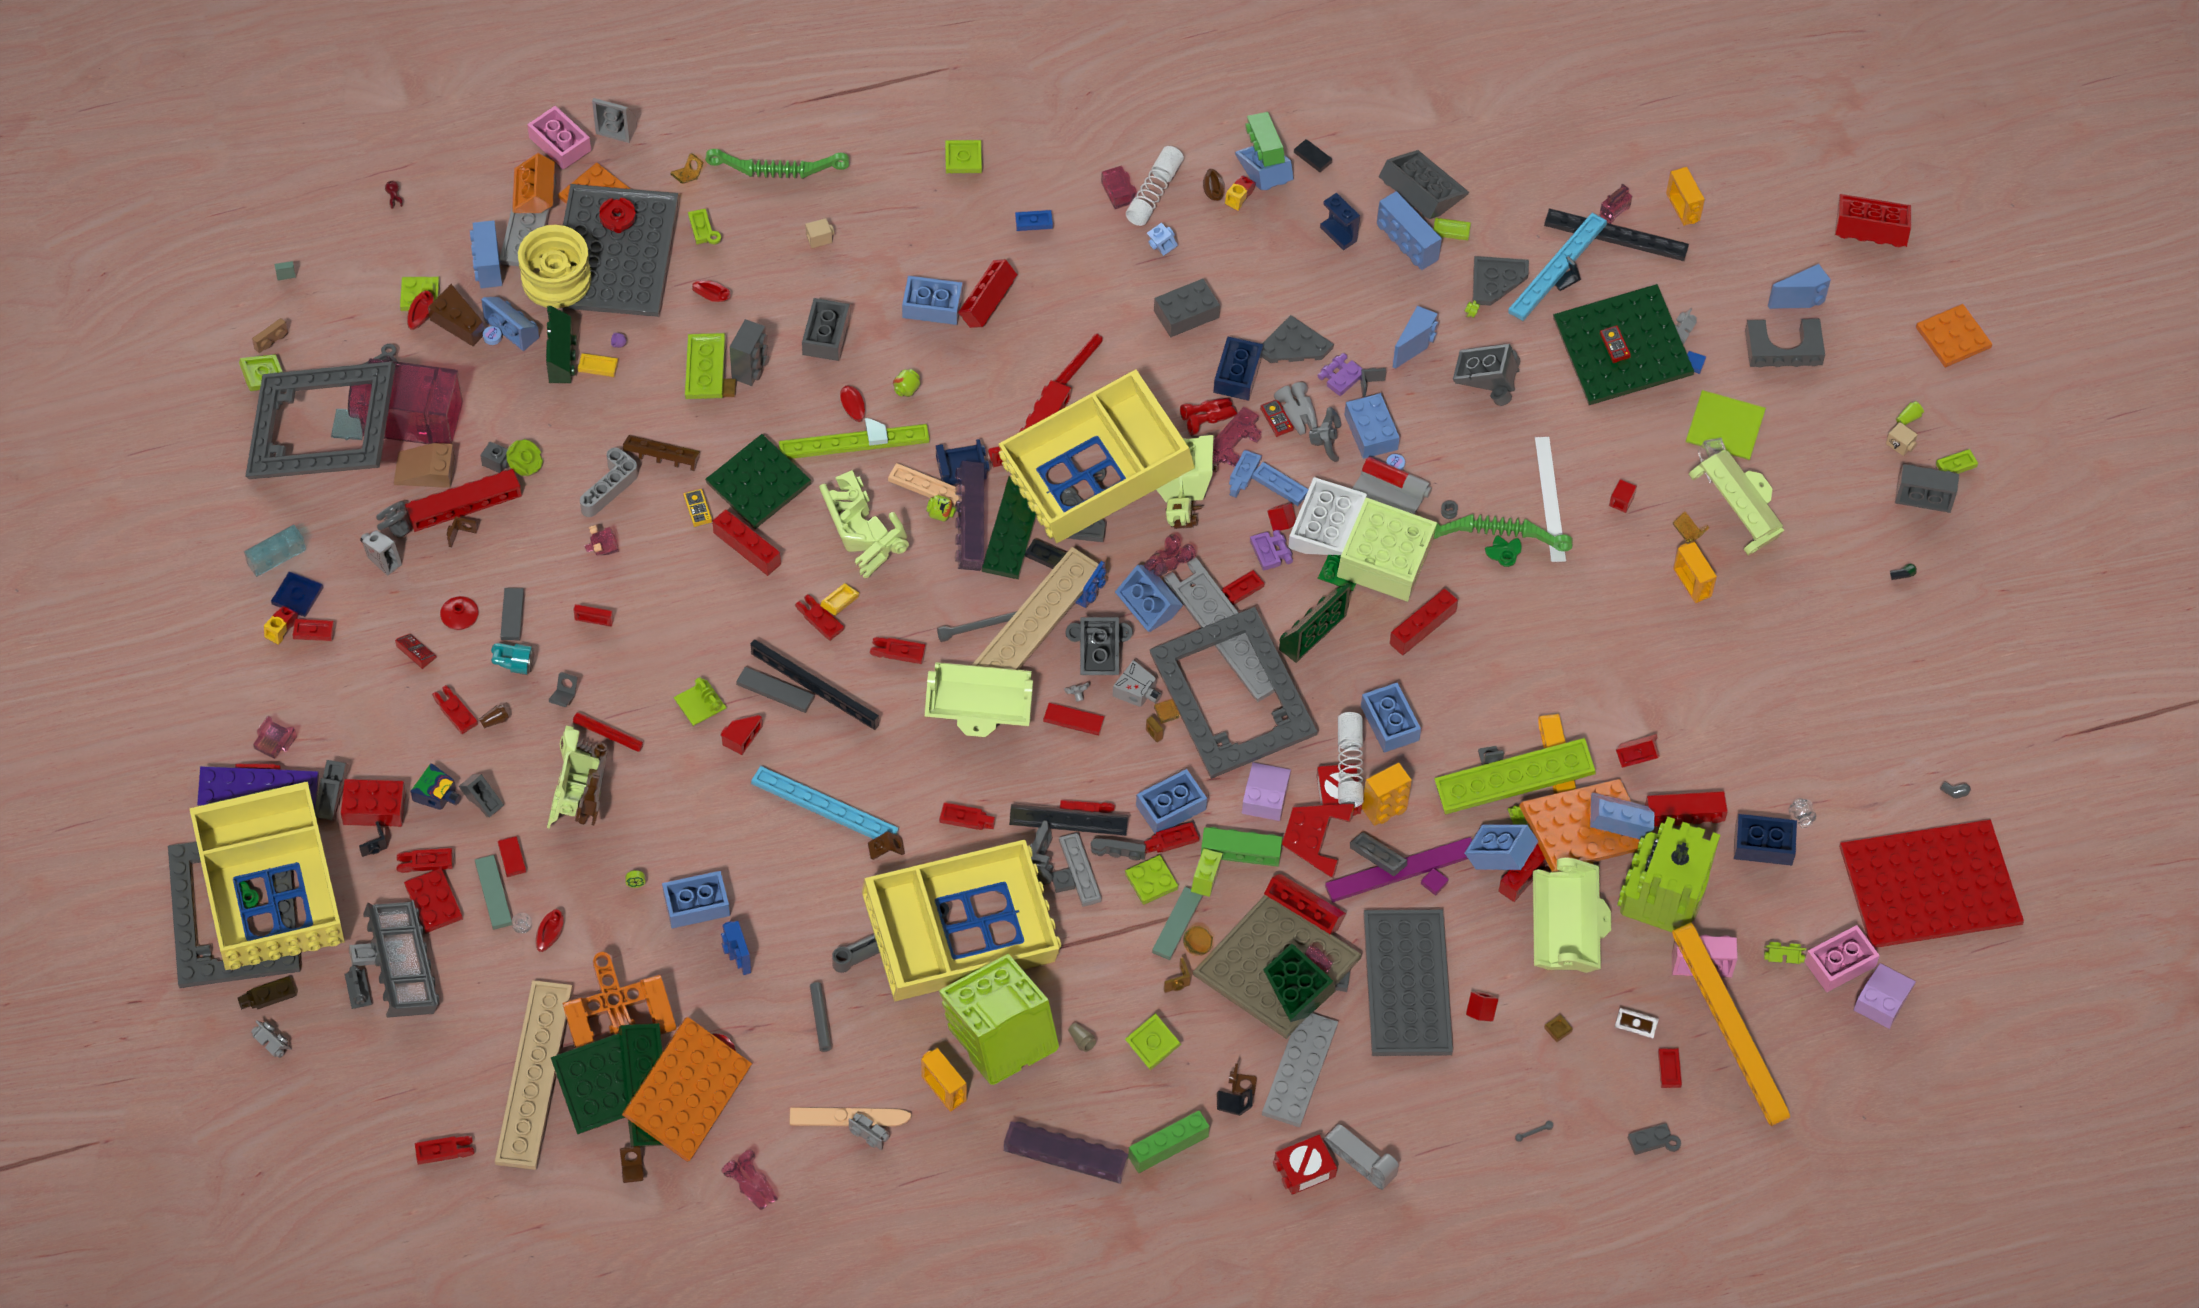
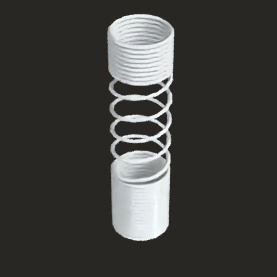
M1173 146L1163 148L1144 184H1142L1140 191L1137 192V196L1131 202L1126 211V217L1133 224L1139 226L1146 224L1153 213V209L1156 208L1154 203L1159 202L1158 196L1163 195L1162 189L1167 188L1166 182L1172 180L1184 160L1183 154ZM1150 177L1163 181L1166 187L1161 188L1154 184ZM1149 178L1151 183H1146V180ZM1146 184L1154 185L1162 193L1159 195L1152 192ZM1145 185L1148 190H1142V187ZM1142 191L1151 192L1157 196L1158 200L1152 201ZM1139 198H1145L1154 204V207L1152 208L1149 203Z
M1345 712L1338 716V751L1340 753L1338 755L1340 762L1338 764V769L1340 770L1338 773L1340 779L1338 782L1339 804H1354L1355 807H1358L1364 801V790L1361 784L1363 778L1358 776L1363 773V769L1357 767L1363 764V761L1358 758L1363 755V752L1359 750L1363 746V718L1355 712ZM1352 750L1361 752V755L1352 757L1342 754ZM1340 755L1347 757V759L1341 761ZM1349 759H1357L1361 761V764L1347 765L1343 762ZM1342 763L1343 765L1349 766V767H1346V768H1344V769L1341 770V769H1340V764ZM1349 768H1358L1361 769V772L1357 774H1349L1343 772V770ZM1342 772L1349 776H1345L1341 779L1340 773ZM1348 777H1359L1361 778V781H1344L1343 779Z

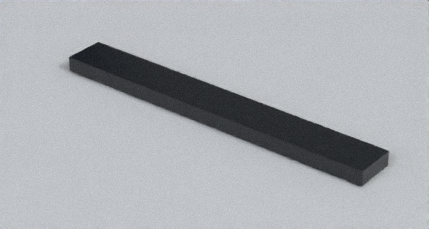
M1549 208L1544 226L1575 233L1587 218ZM1609 223L1595 238L1680 261H1685L1689 247L1688 243Z
M754 639L750 643L751 655L873 730L878 728L879 715L757 640Z

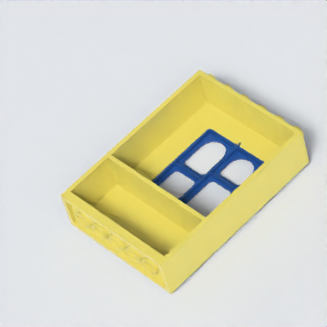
M1136 369L998 444L1001 450L998 454L1003 461L1004 469L1006 472H1010L1015 486H1019L1022 497L1024 499L1027 498L1031 511L1036 512L1040 525L1045 526L1049 539L1053 537L1056 544L1195 468L1189 447ZM1094 444H1098L1106 455V459L1083 472H1079L1071 457ZM1059 463H1064L1072 477L1061 484L1049 483L1046 480L1048 470ZM1108 466H1113L1121 480L1106 489H1101L1093 475ZM1082 480H1086L1094 491L1092 497L1074 506H1065L1060 501V495L1064 490Z
M308 782L189 808L225 970H235L246 965H257L263 961L278 960L280 957L295 956L301 952L316 951L323 947L337 946L345 942ZM295 870L299 888L276 893L272 875ZM259 877L263 878L269 903L245 909L239 886L240 882ZM301 897L306 912V921L301 927L295 929L287 928L281 921L278 902ZM270 913L273 918L272 931L265 936L253 935L249 930L247 919L252 916Z
M1025 840L864 879L862 895L894 1002L939 991L1006 954H1009L1022 970L1055 962L1059 954V948H1061V942L1059 937L1055 936V923L1048 914L1050 910L1049 904L1042 895L1044 888L1042 882H1038L1036 876L1038 875V869L1031 860L1032 849L1030 845L1027 846ZM991 891L1000 892L1005 896L1007 905L1002 912L981 918L975 916L970 901L971 896ZM958 899L961 900L967 920L961 923L946 925L941 917L940 904ZM999 921L1010 922L1016 929V936L1009 943L995 945L989 925ZM979 927L982 931L986 948L962 955H955L949 934Z

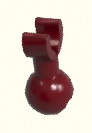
M395 181L387 182L385 191L391 196V209L394 208V200L399 202L400 207H402V199L397 194L399 191L398 183Z

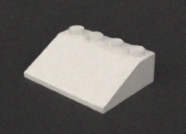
M1314 477L1289 536L1288 548L1304 554L1342 555L1367 494Z

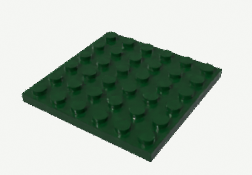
M1658 284L1553 314V319L1588 405L1694 375V369ZM1618 326L1630 352V358L1616 363L1612 362L1600 336L1601 330Z

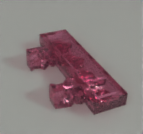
M1243 407L1213 440V465L1217 464L1218 466L1221 462L1224 464L1227 462L1235 467L1240 456L1233 452V448L1242 438L1246 439L1247 437L1256 443L1261 439L1262 432L1256 429L1257 426L1254 425L1259 420L1258 414Z

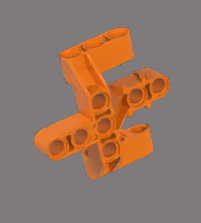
M605 952L597 953L593 959V968L601 993L562 1003L575 1048L595 1042L589 1018L607 1013L611 1023L609 1026L610 1035H615L619 1033V1026L635 1025L634 1018L630 1019L626 1008L644 1002L647 1003L652 1023L660 1024V1034L677 1030L661 975L646 978L638 983L620 988L611 957ZM599 958H605L608 964L600 967L596 961ZM605 977H610L613 980V984L605 986L602 980ZM634 990L638 993V997L632 1000L628 998L627 993ZM616 996L619 999V1003L611 1005L608 1002V998ZM591 1002H597L600 1007L598 1010L592 1011L588 1005Z

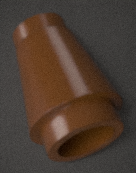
M501 704L494 706L479 720L485 729L506 722L505 720L509 716Z

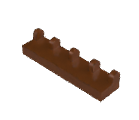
M628 435L623 443L622 451L626 454L628 451L639 453V459H643L644 455L656 457V463H661L662 459L674 461V467L677 468L680 463L691 465V471H695L696 463L700 458V451Z

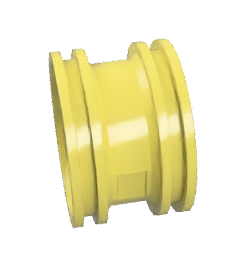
M546 225L533 230L522 240L518 250V262L521 270L522 287L531 301L546 308L547 306L564 308L575 304L586 295L591 284L588 247L578 232L562 225Z

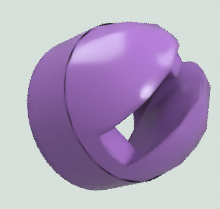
M613 333L611 338L612 347H623L627 342L624 334Z

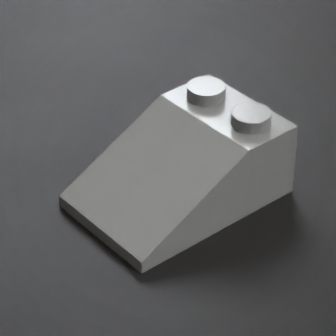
M593 98L596 134L630 143L637 128L636 115L628 107Z

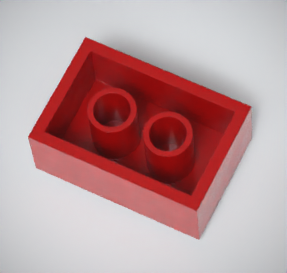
M345 779L341 805L343 825L376 826L375 822L378 821L380 826L402 827L406 798L404 781Z

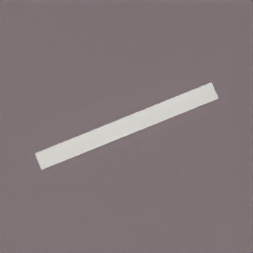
M1535 437L1547 532L1556 537L1557 535H1562L1550 439L1549 437ZM1549 545L1551 562H1565V551H1558Z

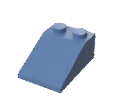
M1253 146L1235 152L1251 180L1256 182V186L1260 190H1269L1273 186L1283 185L1293 180L1291 160L1285 155V163L1264 167L1262 161L1258 160L1257 151H1254Z
M1817 264L1773 284L1768 307L1769 309L1819 306L1826 300L1831 279L1822 267Z
M1420 306L1416 307L1395 345L1393 368L1396 369L1427 349L1430 342L1433 343L1437 336L1435 331L1439 324L1437 313Z

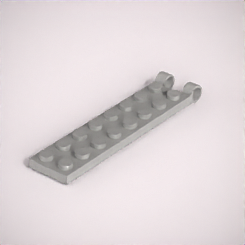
M1196 557L1187 562L1189 569L1194 575L1182 582L1178 580L1173 572L1163 577L1167 586L1173 590L1201 628L1238 614L1237 610ZM1246 633L1214 645L1257 703L1275 692Z

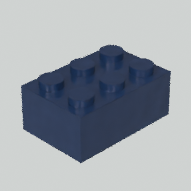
M1227 336L1214 379L1213 393L1249 401L1262 359L1263 344Z
M1738 814L1735 824L1733 859L1792 866L1796 855L1797 820Z

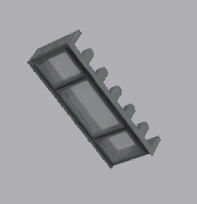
M414 900L404 903L376 905L367 903L363 916L369 917L367 931L373 933L371 948L377 950L375 966H380L381 968L379 983L385 985L383 1000L389 1002L386 1017L434 1014L436 1007L439 1006V995L435 993V978L431 976V961L427 959V944L423 942V927L419 925V910L415 908Z

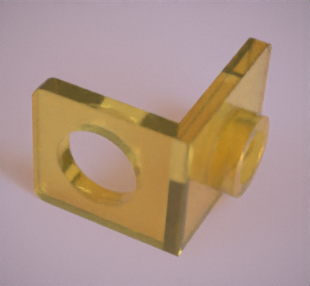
M690 153L685 167L671 171L670 175L682 184L697 180L704 162L693 153ZM692 160H695L697 163L696 170L691 166Z
M1683 512L1673 522L1674 527L1687 543L1700 538L1709 529L1708 525L1698 528L1686 512Z

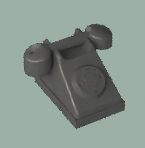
M1510 344L1460 350L1453 381L1455 384L1491 390L1490 397L1498 406H1504L1512 400L1510 392L1515 391L1514 380L1516 372H1519L1520 357L1516 351L1512 350Z
M1080 617V624L1071 623L1068 625L1065 631L1068 640L1072 642L1080 641V675H1119V642H1126L1131 638L1133 632L1130 625L1119 623V617Z

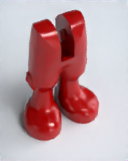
M1230 398L1207 400L1202 402L1201 405L1182 404L1180 406L1181 418L1183 421L1187 420V429L1191 436L1196 435L1199 432L1200 425L1205 422L1214 424L1237 415Z

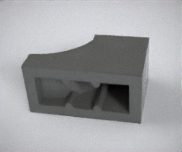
M472 774L459 785L467 799L474 803L486 817H491L504 806L482 774Z

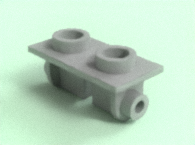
M1692 309L1685 313L1682 312L1676 319L1678 323L1675 327L1683 344L1697 323L1696 316L1690 315Z
M256 1020L259 1026L252 1029V1036L263 1046L269 1041L265 1048L274 1057L281 1058L284 1055L285 1048L292 1049L287 1044L288 1040L281 1034L277 1035L274 1032L275 1028L267 1021L262 1023Z
M856 1113L853 1119H848L849 1130L852 1134L864 1138L871 1147H877L882 1150V1141L886 1142L890 1137L887 1134L888 1131L877 1124L870 1129L869 1127L873 1124V1121L863 1114L859 1115Z

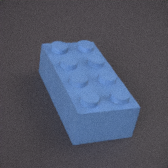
M1397 191L1379 201L1377 225L1388 234L1390 240L1395 242L1400 247V250L1407 254L1412 263L1421 270L1439 260L1442 238Z

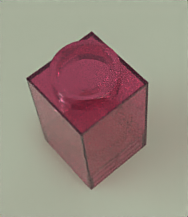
M369 358L368 364L391 361ZM392 361L396 366L384 439L421 444H452L463 404L458 370ZM372 384L354 385L349 388L348 414L350 418L360 419L363 436Z

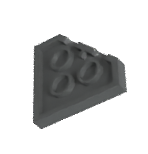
M1474 256L1473 300L1479 305L1491 306L1528 279L1529 260Z
M1290 315L1262 343V358L1269 363H1278L1279 360L1296 362L1310 358L1322 360L1333 349L1334 344Z
M1072 487L1067 488L1060 495V501L1065 506H1074L1084 501ZM1101 519L1067 539L1103 542L1105 522Z

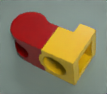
M1241 176L1227 190L1225 204L1239 211L1242 203L1254 191L1256 182Z
M282 606L265 623L264 637L279 645L283 641L285 633L294 626L298 613Z

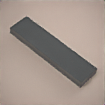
M744 667L736 681V685L804 713L807 712L814 699V695L747 667Z

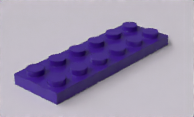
M200 766L197 805H207L308 782L315 810L319 772Z

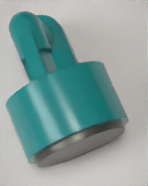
M500 643L492 646L491 652L493 655L491 661L493 664L510 669L512 673L524 675L530 673L534 655L532 646L520 644L511 646Z

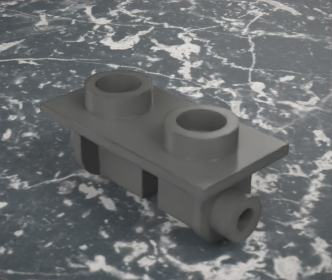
M351 966L348 973L344 974L351 1008L356 1009L372 1005L365 971L358 969L357 966Z

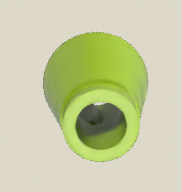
M1910 402L1896 418L1897 423L1900 422L1903 425H1907L1921 418L1924 409L1918 402Z

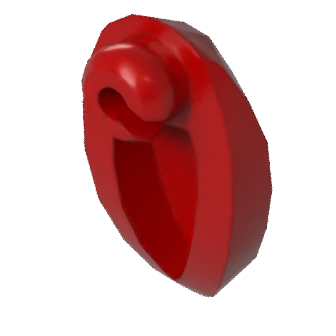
M700 280L692 284L694 292L710 301L723 302L731 296L728 288L710 280Z
M430 291L421 292L411 303L407 315V325L410 330L418 328L429 317L428 307L434 302V297Z
M844 386L840 391L842 406L853 420L861 422L865 414L863 398L860 392L853 386Z
M558 909L548 913L538 926L536 948L539 952H544L551 947L563 930L564 918Z

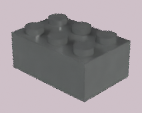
M1200 279L1155 297L1154 312L1171 338L1218 319L1220 304L1204 279Z
M817 298L813 299L802 340V355L839 361L850 320V304Z
M746 319L744 320L729 347L732 379L752 386L755 380L760 378L761 369L767 365L769 356H767L768 345L766 344L768 335L766 334L765 326Z
M1903 464L1897 483L1895 503L1951 513L1957 495L1959 474Z

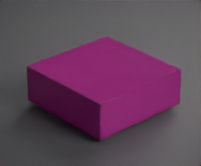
M1433 868L1421 880V885L1436 896L1448 884L1449 879Z

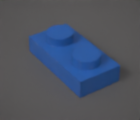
M1051 210L1015 212L1017 231L1053 229Z

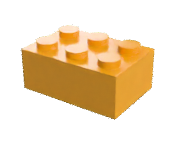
M1400 763L1366 779L1362 810L1374 826L1384 824L1391 817L1401 815L1407 810L1412 780Z

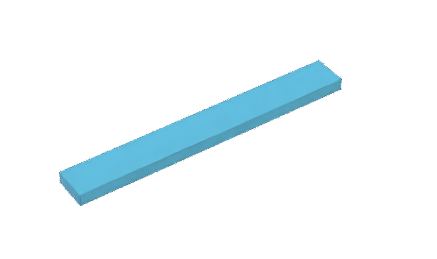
M1591 213L1511 305L1508 313L1524 321L1569 269L1566 257L1569 256L1575 262L1607 225V220Z
M762 766L759 767L751 780V784L872 839L887 831L895 835L899 832V828Z

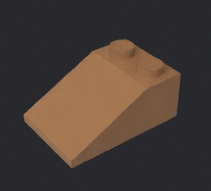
M432 443L399 451L394 485L450 488L455 459L453 444Z

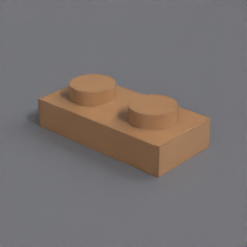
M280 318L252 338L254 349L260 353L268 349L277 340L282 339L288 333L286 322Z

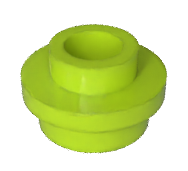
M1475 300L1472 303L1468 302L1464 312L1467 313L1466 317L1474 318L1480 305Z

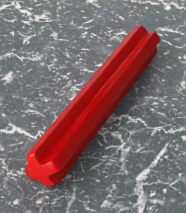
M1094 334L1055 379V382L1065 385L1102 343V336Z
M577 712L573 717L575 724L630 749L640 752L643 747L641 740Z

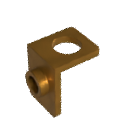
M1180 958L1179 964L1183 976L1165 981L1163 989L1165 993L1173 990L1180 991L1184 987L1190 986L1191 976L1183 958Z

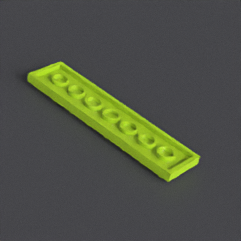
M1582 738L1434 778L1446 815L1595 775L1596 771L1586 740Z

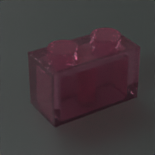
M1122 165L1102 171L1101 183L1114 209L1130 205L1135 195H1137L1135 186L1130 183L1128 172L1124 171Z

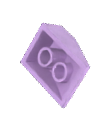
M1253 762L1243 799L1242 814L1280 821L1291 770Z
M1880 963L1857 999L1854 1011L1890 1029L1916 981Z

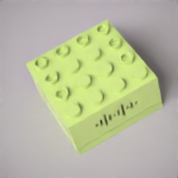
M1365 498L1342 552L1337 577L1408 602L1432 545L1437 522Z

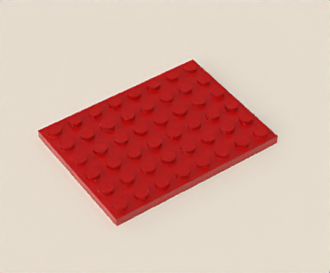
M1991 819L1840 843V851L1869 942L1874 948L2023 925L2024 923Z

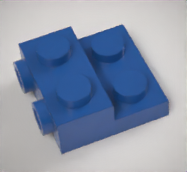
M739 921L726 922L722 925L724 933H721L723 952L729 955L730 961L735 959L737 968L742 969L743 975L750 974V954Z

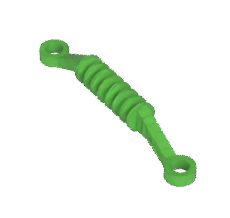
M710 149L706 152L705 160L713 166H718L722 163L728 164V166L745 173L749 177H752L754 172H756L757 177H760L761 172H763L764 177L767 178L768 172H770L772 178H774L775 173L778 172L779 178L782 177L783 173H785L786 178H789L790 173H792L793 178H796L797 173H799L800 178L804 179L808 175L831 166L839 170L846 169L849 166L850 158L845 153H835L828 158L815 162L801 161L799 166H797L796 160L790 166L789 160L786 161L785 165H783L782 160H779L778 165L775 164V160H772L771 165H769L766 159L763 165H761L760 159L754 165L753 159L739 160L719 149Z
M1474 514L1442 526L1437 524L1433 538L1436 539L1459 530L1472 533L1474 528H1476L1479 534L1481 529L1484 528L1485 534L1488 533L1489 529H1491L1492 535H1495L1496 530H1499L1500 536H1502L1504 530H1506L1507 536H1510L1511 532L1514 531L1515 537L1521 532L1522 538H1537L1558 551H1569L1573 546V539L1570 536L1557 535L1554 537L1527 519H1524L1521 525L1519 519H1516L1515 524H1512L1511 518L1505 523L1504 517L1501 518L1500 522H1497L1496 516H1494L1492 522H1490L1489 516H1486L1485 521H1482L1481 515L1475 520Z

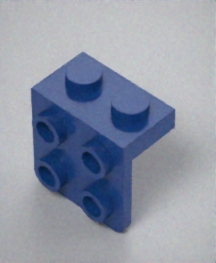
M1101 561L1084 586L1083 594L1075 602L1076 604L1087 608L1089 603L1094 602L1097 596L1096 592L1099 588L1102 589L1106 583L1105 574L1107 570L1105 569V562Z

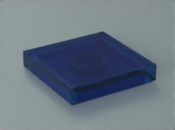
M288 572L273 596L271 604L280 608L285 606L298 613V615L306 617L323 590V584Z

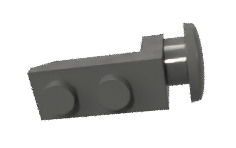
M1043 821L1041 827L1036 832L1034 842L1030 844L1032 849L1031 860L1038 869V875L1036 876L1038 882L1041 881L1043 885L1049 884L1053 880L1051 875L1053 865H1049L1050 857L1045 856L1052 841V832L1047 821Z

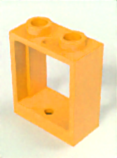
M1687 167L1670 171L1666 194L1683 226L1695 224L1701 219L1705 199Z
M1695 542L1681 545L1677 550L1673 567L1674 571L1695 603L1712 597L1717 578L1716 574Z
M938 1048L926 1052L921 1058V1077L951 1112L967 1101L966 1082Z

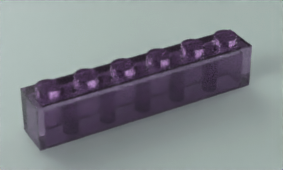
M961 461L960 467L956 468L955 479H958V484H956L955 495H958V501L955 504V512H958V517L955 520V528H958V534L955 536V545H958V550L955 552V562H958V569L980 571L984 563V463Z
M1011 1121L1004 1140L1005 1152L1119 1184L1122 1182L1128 1164V1154L1123 1150H1113L1106 1148L1102 1144L1088 1143L1081 1138L1073 1139L1066 1137L1062 1133L1048 1132L1041 1127H1030L1023 1122Z

